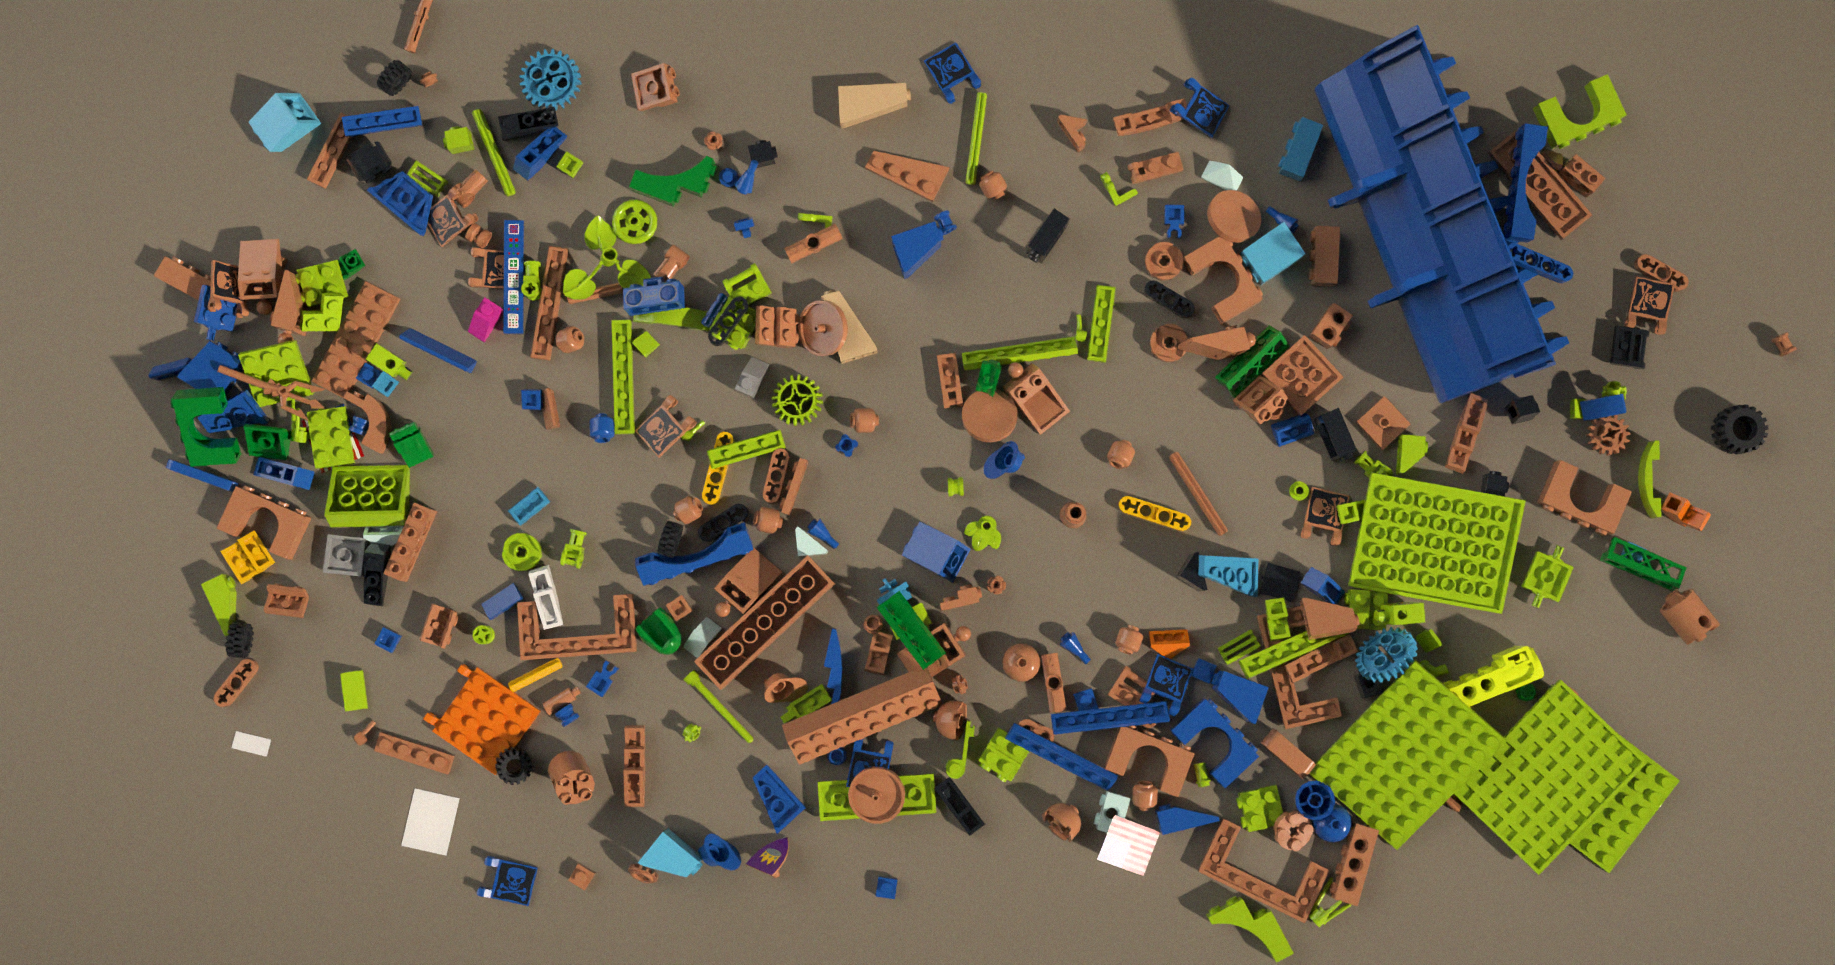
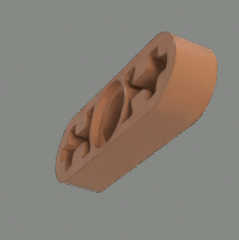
M1648 254L1638 257L1634 262L1635 269L1652 280L1675 284L1674 292H1679L1688 286L1689 281L1686 275ZM1646 260V264L1648 266L1643 268V263L1641 261ZM1658 268L1666 271L1665 278L1658 277ZM1680 279V284L1682 285L1676 286L1677 282L1674 280Z
M777 449L772 454L763 490V498L768 503H776L781 497L790 461V455L785 449ZM781 452L786 457V460H782L780 465L785 466L784 470L779 467H773V464L778 465L776 455H780ZM773 471H780L782 474V478L777 482L771 479ZM769 482L774 485H780L779 488L775 487L774 493L777 496L773 497L772 500H769V496L766 495L772 489V486H768Z
M254 659L242 660L214 695V702L217 706H230L255 676L259 666ZM245 664H252L250 666L252 671H246L244 673V671L246 670ZM235 677L241 681V685L237 689L231 684ZM228 693V695L226 696L227 702H221V695H225Z

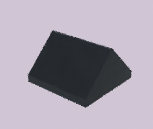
M1199 552L1190 554L1176 575V578L1198 592L1208 590L1205 578L1198 575Z

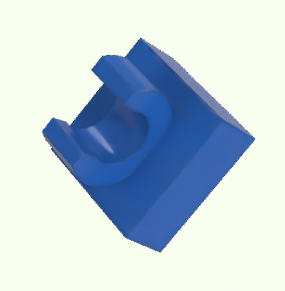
M753 217L734 221L735 230H742L744 238L751 237L750 227H754Z

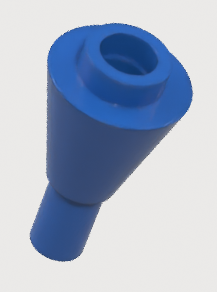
M751 160L748 169L735 183L739 193L745 195L752 193L755 170L759 164L757 161Z
M1271 206L1266 210V213L1272 216L1278 225L1285 222L1292 234L1299 227L1297 224L1298 219L1281 212L1279 213Z
M814 519L807 526L809 529L807 533L824 542L826 541L833 549L839 545L830 536L831 534L821 519Z
M1067 632L1061 637L1060 640L1062 642L1060 645L1078 656L1084 664L1091 660L1083 651L1075 632L1071 634Z

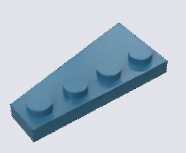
M1199 555V576L1248 596L1258 597L1259 559Z

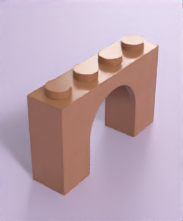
M1219 236L1184 256L1183 263L1191 276L1215 264L1224 265L1234 273L1237 282L1235 292L1211 308L1222 325L1263 300V293L1259 286L1254 285L1252 281L1253 276L1248 269L1245 270L1243 267L1241 256L1238 253L1236 254L1232 248L1233 243Z
M1562 460L1555 461L1537 504L1542 505V509L1545 511L1560 513L1559 516L1563 519L1578 521L1577 524L1581 527L1596 529L1595 533L1599 535L1614 534L1632 491L1616 484L1608 485L1599 506L1590 513L1583 512L1577 509L1570 499V487L1578 467Z
M244 485L243 488L236 486L216 529L232 536L241 537L250 516L259 509L267 508L276 515L278 520V532L269 552L292 560L311 517L306 516L307 512L299 508L295 510L288 508V503L280 500L277 503L272 501V497L261 492L258 495L254 493L255 489Z
M1136 726L1119 727L1104 769L1124 776L1131 755L1136 749L1145 745L1155 746L1161 750L1166 760L1165 771L1158 789L1179 797L1195 754L1190 752L1191 747L1183 744L1177 747L1172 745V740L1165 737L1159 740L1154 738V733L1143 730V733L1136 731Z

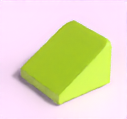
M647 331L632 341V344L646 358L660 345Z
M1586 399L1570 400V419H1583L1580 402Z
M1425 629L1415 637L1425 652L1434 650L1442 645V642L1432 629Z

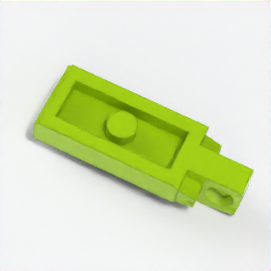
M821 684L790 703L786 707L788 712L780 718L783 723L792 718L793 720L821 708L832 701V698L824 685Z

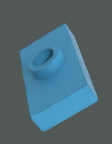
M537 487L509 509L508 512L522 526L551 501Z

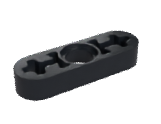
M1149 281L1144 287L1146 297L1181 318H1189L1195 311V306L1190 300L1158 281ZM1153 285H1155L1156 291L1161 293V291L1164 290L1165 292L1162 294L1161 298L1158 299L1157 297L1159 296V294L1156 292L1150 294V289L1148 287H1153ZM1167 294H1171L1175 299L1171 305L1166 304L1164 301V296ZM1179 299L1181 300L1179 304L1183 307L1188 305V309L1190 310V312H1186L1184 314L1182 312L1183 309L1180 306H1178L1177 309L1173 307L1178 303Z
M735 297L708 333V339L712 345H723L748 311V303L745 298ZM741 302H743L744 309H738V311L736 312L738 318H736V316L733 314L736 310L735 304H740ZM725 317H732L734 323L731 326H725L723 324ZM720 325L722 329L727 331V333L722 331V333L720 334V337L722 339H717L716 341H713V334L717 335L720 332V328H718V326Z
M735 504L704 523L698 529L699 538L703 541H711L723 534L726 528L741 523L748 517L747 507L743 504ZM736 508L744 509L743 517H734L733 519L736 521L732 523V519L727 513L730 512L731 515H734L737 512ZM721 517H726L729 521L728 526L725 528L718 526V520ZM714 522V525L719 530V532L716 533L715 530L711 531L709 538L707 536H702V534L704 533L703 529H711L713 527L711 523Z

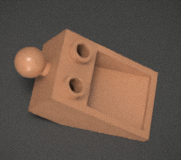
M279 239L240 241L238 269L240 300L259 299L256 309L260 314L267 315L272 311V304L267 298L278 297L283 279Z
M289 270L284 271L275 310L270 316L271 326L284 331L278 337V344L294 340L291 334L306 335V331H301L299 326L301 311H308V307L301 299L303 290L301 285H298L296 282V274Z
M1237 325L1226 327V330L1192 337L1179 344L1178 349L1221 360L1235 357L1249 350L1256 343V337L1254 334L1246 332L1245 327L1237 328Z
M1015 362L1009 365L1008 373L1013 378L1002 387L1040 435L1070 412L1039 367L1031 363L1023 370L1022 365Z
M753 547V550L747 553L714 588L717 593L726 599L725 602H720L716 605V614L719 617L728 616L731 611L730 607L733 605L744 615L775 582L782 571ZM729 586L733 588L731 593L726 592V588ZM742 599L747 600L745 606L740 605Z
M946 622L930 631L946 652V654L927 667L931 677L966 656L958 641H967L971 637V631L968 627L960 626L956 630V634L953 635ZM945 632L946 638L941 639L939 633ZM907 648L897 653L908 672L920 668V665ZM951 648L956 649L957 652L955 655H951L949 653V650Z

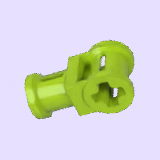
M525 261V276H523L521 290L529 300L536 301L540 299L542 290L541 279L539 278L541 262ZM532 287H534L535 290H533L532 294H530L529 291H531Z
M1365 450L1353 462L1365 470L1364 474L1368 479L1371 472L1383 473L1389 476L1394 475L1388 466L1379 460L1374 461L1367 455Z
M570 529L569 544H565L560 565L564 566L567 564L580 569L585 549L582 547L587 532Z

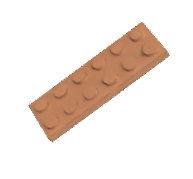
M1517 130L1488 152L1511 182L1513 179L1511 178V169L1515 163L1513 152L1515 147H1517V140H1515ZM1538 152L1527 173L1526 197L1538 214L1562 240L1590 218L1592 214L1540 152Z
M365 281L311 382L342 398L347 391L351 393L357 382L356 377L365 362L367 363V356L379 341L401 299Z

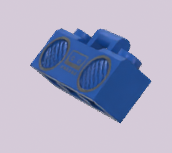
M663 277L644 279L643 286L633 284L629 288L623 289L624 310L630 316L685 308L684 286L676 279H668L666 282H664Z

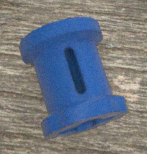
M949 210L943 211L934 217V220L941 226L943 235L957 228L949 216Z

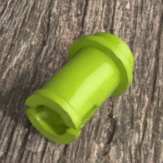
M1206 762L1193 764L1198 787L1210 786L1209 782L1211 779L1208 778Z

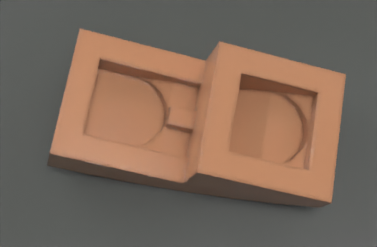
M882 632L873 634L865 671L884 675L893 635Z

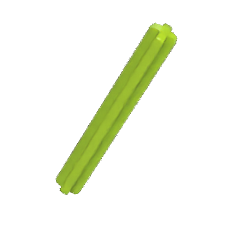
M982 92L977 93L966 174V184L968 185L976 184L987 94Z
M476 109L472 112L478 130L507 197L516 194L515 188L483 111Z

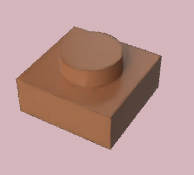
M680 595L666 605L676 622L693 611L683 595Z
M578 863L568 881L585 891L596 872Z

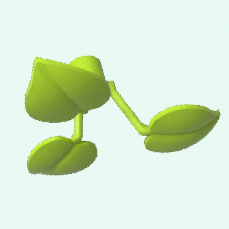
M598 215L587 226L584 240L589 249L597 250L600 248L602 252L600 262L589 276L581 269L569 271L564 278L563 294L574 300L590 297L596 289L595 283L590 279L602 265L607 267L613 264L616 265L617 270L620 271L617 277L618 282L623 288H629L633 284L643 286V280L649 279L651 276L645 267L635 260H625L622 268L620 267L619 260H617L618 253L612 248L616 242V234L613 228Z

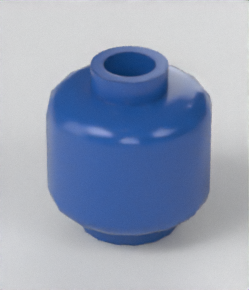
M599 413L590 420V437L595 442L607 443L614 437V420L608 417L607 414Z

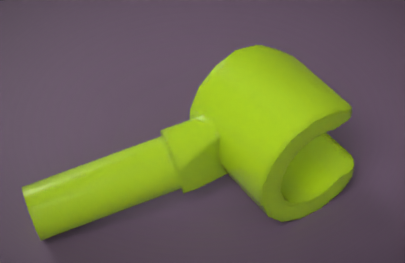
M1079 314L1076 315L1077 331L1075 339L1085 342L1087 331L1081 330L1082 321Z
M703 420L700 421L681 438L685 441H690L705 422Z

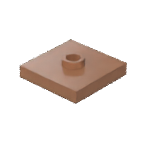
M1385 396L1355 422L1381 450L1386 448L1411 425Z

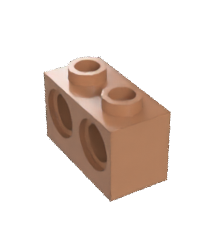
M1577 154L1572 156L1563 165L1561 170L1557 172L1561 178L1584 197L1594 193L1606 179Z
M1333 303L1329 306L1309 337L1326 349H1329L1331 346L1335 347L1341 340L1340 333L1343 330L1346 332L1352 324L1350 319L1353 315L1336 303ZM1334 315L1341 317V324L1334 321ZM1324 330L1330 332L1331 339L1324 338Z

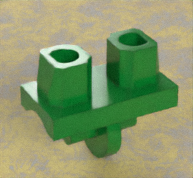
M992 359L989 362L983 360L976 391H982L992 397L994 396L1002 367L1000 362Z

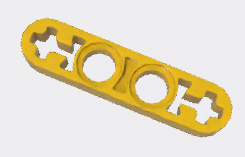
M721 432L716 438L714 448L723 446V442L720 439L725 438V435L730 440V443H726V445L734 443L733 436L729 432ZM709 465L702 492V499L705 503L713 505L719 501L728 465L711 469V465ZM714 472H718L721 475V480L717 483H713L710 479L711 474ZM708 484L719 486L718 490L714 488L713 494L716 495V498H712L711 501H708L709 498L706 497V494H709L712 489L708 487Z
M1131 496L1123 497L1118 503L1119 510L1122 513L1168 528L1185 531L1191 526V519L1188 515ZM1130 500L1131 505L1136 506V502L1140 504L1137 507L1136 513H1133L1135 509L1128 508L1125 510L1122 502ZM1144 505L1149 506L1151 509V513L1148 516H1143L1140 513V508ZM1161 511H1166L1169 514L1167 522L1159 520L1158 516ZM1173 514H1176L1175 519L1178 520L1184 517L1187 525H1183L1182 528L1179 527L1180 524L1178 522H1173V525H1170Z

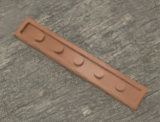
M549 246L530 356L534 359L551 360L569 252L567 248Z

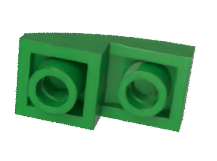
M356 249L339 257L340 260H338L343 280L348 279L366 266Z

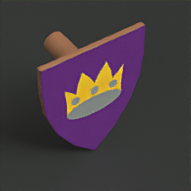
M788 837L767 844L758 850L746 865L773 878L779 877L780 873L778 870L788 855Z

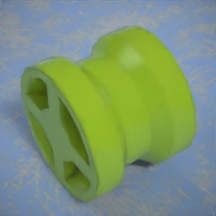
M963 477L958 479L947 478L948 496L952 497L955 494L964 496Z
M480 625L474 629L473 639L478 644H489L495 638V631L490 626Z

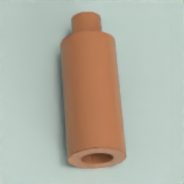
M578 686L574 689L569 687L542 703L543 707L551 715L577 699L576 696L581 691Z

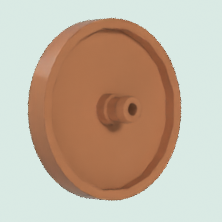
M1236 190L1222 191L1212 199L1208 206V221L1212 229L1225 240L1236 243L1250 240L1260 229V210L1256 203L1242 192Z
M820 300L814 301L804 308L798 323L799 337L803 346L816 356L833 355L842 348L847 338L848 326L846 317L838 305L831 301Z
M996 390L993 397L985 392L977 391L963 405L962 423L965 430L973 438L982 442H997L1009 436L1014 430L1017 423V407L1012 398L1000 390Z
M878 766L869 767L860 771L852 780L848 792L849 804L853 812L860 819L873 824L885 823L894 819L900 813L905 801V788L899 776L890 769Z

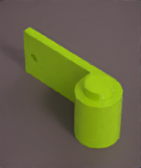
M966 720L962 759L952 758L948 760L945 766L947 775L953 779L962 777L965 772L969 737H974L975 725L970 727V720Z

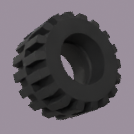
M1745 404L1726 408L1717 414L1718 417L1713 420L1715 425L1711 426V430H1714V433L1711 435L1712 438H1716L1714 443L1721 445L1719 449L1722 451L1727 450V453H1734L1735 455L1757 450L1760 448L1759 445L1764 444L1763 438L1768 436V433H1765V430L1769 429L1768 425L1764 423L1767 421L1766 417L1762 418L1761 415L1763 413L1761 411L1756 412L1755 407H1749V405ZM1736 419L1742 421L1746 426L1747 433L1743 440L1738 439L1733 433V423Z

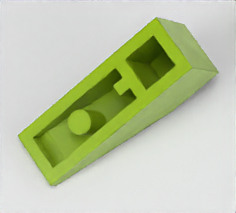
M221 574L202 583L201 586L224 636H228L227 631L230 630V625L236 622L237 591L234 579L228 574Z

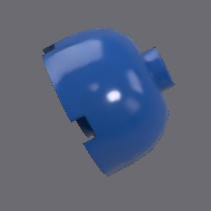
M1309 781L1301 785L1296 792V808L1307 819L1321 820L1329 816L1335 805L1334 793L1329 786L1320 781ZM1326 806L1327 810L1325 813L1320 814L1319 809Z
M1335 804L1329 816L1321 820H1312V826L1315 834L1322 840L1338 842L1348 836L1352 827V821L1347 810L1341 805ZM1326 806L1319 809L1320 814L1325 813L1327 810Z

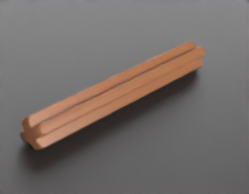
M1174 452L1169 456L1172 464L1219 536L1225 534L1228 529L1180 454Z

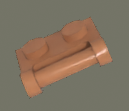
M1125 666L1107 695L1124 706L1143 704L1140 702L1142 694L1123 681L1127 677L1142 688H1145L1147 681L1132 672L1131 668Z

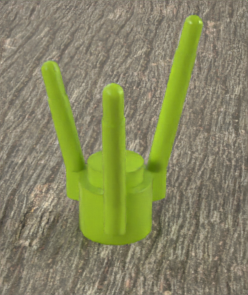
M295 399L291 400V408L296 410ZM291 413V441L307 443V439H310V432H306L307 428L300 427V417Z
M1330 878L1311 909L1312 913L1309 915L1310 919L1319 928L1351 907V904H1346L1330 914L1342 903L1339 900L1326 911L1322 907L1317 909L1333 882V878Z

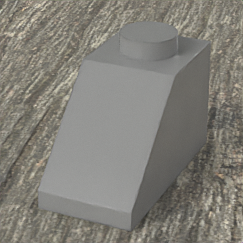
M751 357L740 375L735 390L755 399L769 364Z

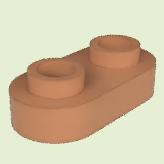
M1023 719L1018 723L1021 727L1029 725L1030 731L1039 736L1042 733H1047V740L1054 741L1053 731L1050 728L1030 719Z

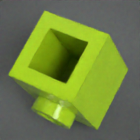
M455 126L451 127L448 131H444V147L452 154L474 150L472 134L467 127Z

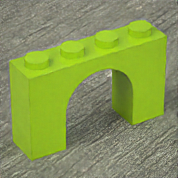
M1608 74L1590 81L1584 86L1594 109L1593 118L1588 124L1579 125L1569 121L1564 115L1556 96L1537 104L1533 108L1540 126L1548 127L1546 139L1551 149L1556 147L1559 150L1570 145V141L1576 140V142L1587 138V134L1591 132L1595 135L1604 131L1605 126L1610 125L1614 127L1622 123L1621 119L1627 114Z

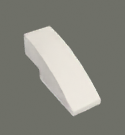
M549 565L531 569L529 571V578L544 630L563 625L559 601Z

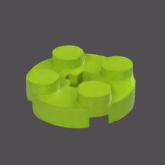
M513 534L504 543L502 558L511 569L517 571L531 570L542 557L540 543L529 534ZM519 547L522 549L526 548V555L524 557L517 555Z

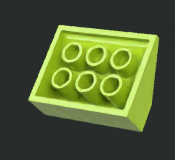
M407 465L338 466L332 468L324 514L330 527L405 525L410 510V468Z

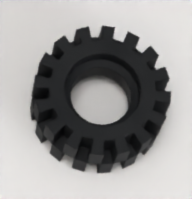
M398 59L390 62L388 67L386 66L385 70L381 71V76L378 77L377 86L389 96L397 95L398 91L401 92L403 86H406V82H409V78L412 75L411 69Z
M667 521L659 540L658 554L671 558L675 556L682 536V524Z
M233 622L230 625V630L227 631L228 636H226L227 642L225 643V646H227V656L246 658L249 656L248 653L251 652L250 647L252 648L253 645L251 644L253 641L252 636L254 635L251 624Z
M511 747V750L504 749L505 752L499 754L500 757H497V764H495L499 778L503 779L506 784L509 782L510 785H514V783L518 785L522 780L525 782L526 777H530V771H532V761L529 755L519 747L517 749ZM517 759L521 762L520 770L514 773L509 772L506 769L507 763L510 760Z

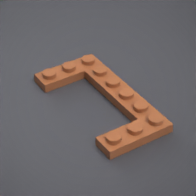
M634 594L613 595L616 634L540 639L539 612L536 602H517L520 660L637 652Z
M1301 606L1287 609L1289 628L1305 625ZM1266 614L1257 616L1265 649L1284 641H1270ZM1289 661L1270 669L1284 729L1342 717L1338 697L1299 705L1295 684L1291 682L1284 667Z
M1222 818L1198 872L1305 923L1329 873V869L1310 861L1294 896L1225 863L1241 827Z

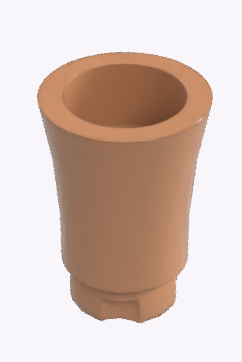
M1066 503L1061 508L1060 520L1068 528H1078L1086 520V510L1080 503ZM1071 511H1076L1078 516L1073 518Z

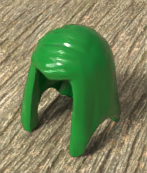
M661 607L648 616L646 620H643L641 625L636 627L640 639L652 650L660 654H673L681 644V635L671 616Z

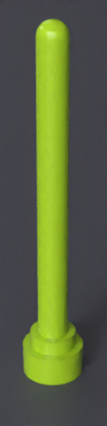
M695 669L683 679L687 685L695 686L746 742H753L752 735L700 681L699 673Z

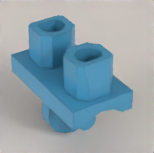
M884 578L883 582L885 585L880 587L879 590L881 593L887 590L889 592L877 599L879 605L898 591L901 592L906 600H909L912 596L907 582L892 589L893 586L898 584L896 579L888 582Z

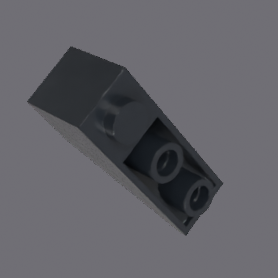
M555 107L498 116L502 141L523 138L559 126Z
M371 543L364 552V604L383 606L388 576L383 573L390 559L391 545Z

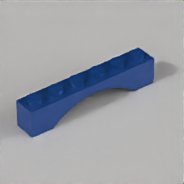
M1525 123L1516 131L1515 140H1517V147H1515L1513 152V159H1515L1514 166L1511 169V178L1513 179L1512 185H1510L1508 190L1510 203L1506 208L1508 219L1504 225L1505 240L1525 243L1534 240L1536 219L1531 213L1527 202L1526 178L1533 159L1546 145L1547 126Z
M744 522L726 528L724 533L713 544L699 552L685 556H674L673 558L652 552L635 558V566L643 586L654 585L660 580L672 579L681 573H690L700 567H709L715 562L727 561L739 554L745 555L753 550V544Z

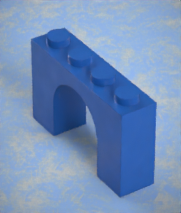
M1203 698L1170 731L1183 745H1186L1198 732L1207 727H1218L1226 734L1229 741L1228 753L1209 772L1223 788H1226L1259 757L1256 754L1258 750L1251 742L1247 744L1242 739L1244 734L1237 727L1233 729L1229 725L1231 721L1224 713L1220 715L1216 711L1218 707L1211 699L1207 701Z

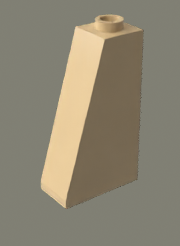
M906 83L838 86L840 127L847 128L907 107V100H911L910 89L906 88Z
M833 289L824 292L821 299L838 305L847 320V338L842 348L838 351L841 364L878 353L876 345L840 291L835 292Z

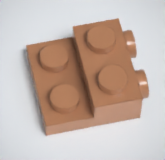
M662 63L631 74L639 111L657 106L665 107L678 102L677 97L680 93L673 80L676 78V73L670 65Z
M756 306L755 344L780 348L796 347L799 340V335L796 333V325L799 323V315L796 314L797 309Z
M1259 375L1232 401L1237 407L1245 411L1251 419L1261 425L1264 421L1270 420L1272 413L1278 408L1285 406L1288 397L1282 388Z
M971 584L960 586V590L957 591L958 599H955L954 596L943 598V602L940 603L941 611L979 603V598H982L980 586L973 588Z

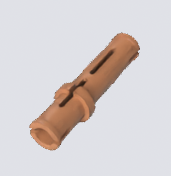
M420 0L418 9L413 14L415 17L405 47L403 48L410 53L416 52L425 21L429 19L428 13L433 0Z

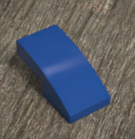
M1623 393L1580 402L1584 421L1627 412Z

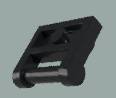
M1615 326L1610 364L1645 369L1646 341L1650 331ZM1635 336H1638L1636 361H1633Z

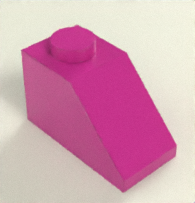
M484 297L473 314L468 332L485 342L503 316L504 310Z

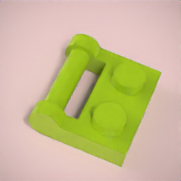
M755 263L738 275L722 281L730 296L745 298L748 306L772 293ZM753 274L757 277V279L735 291L731 287Z

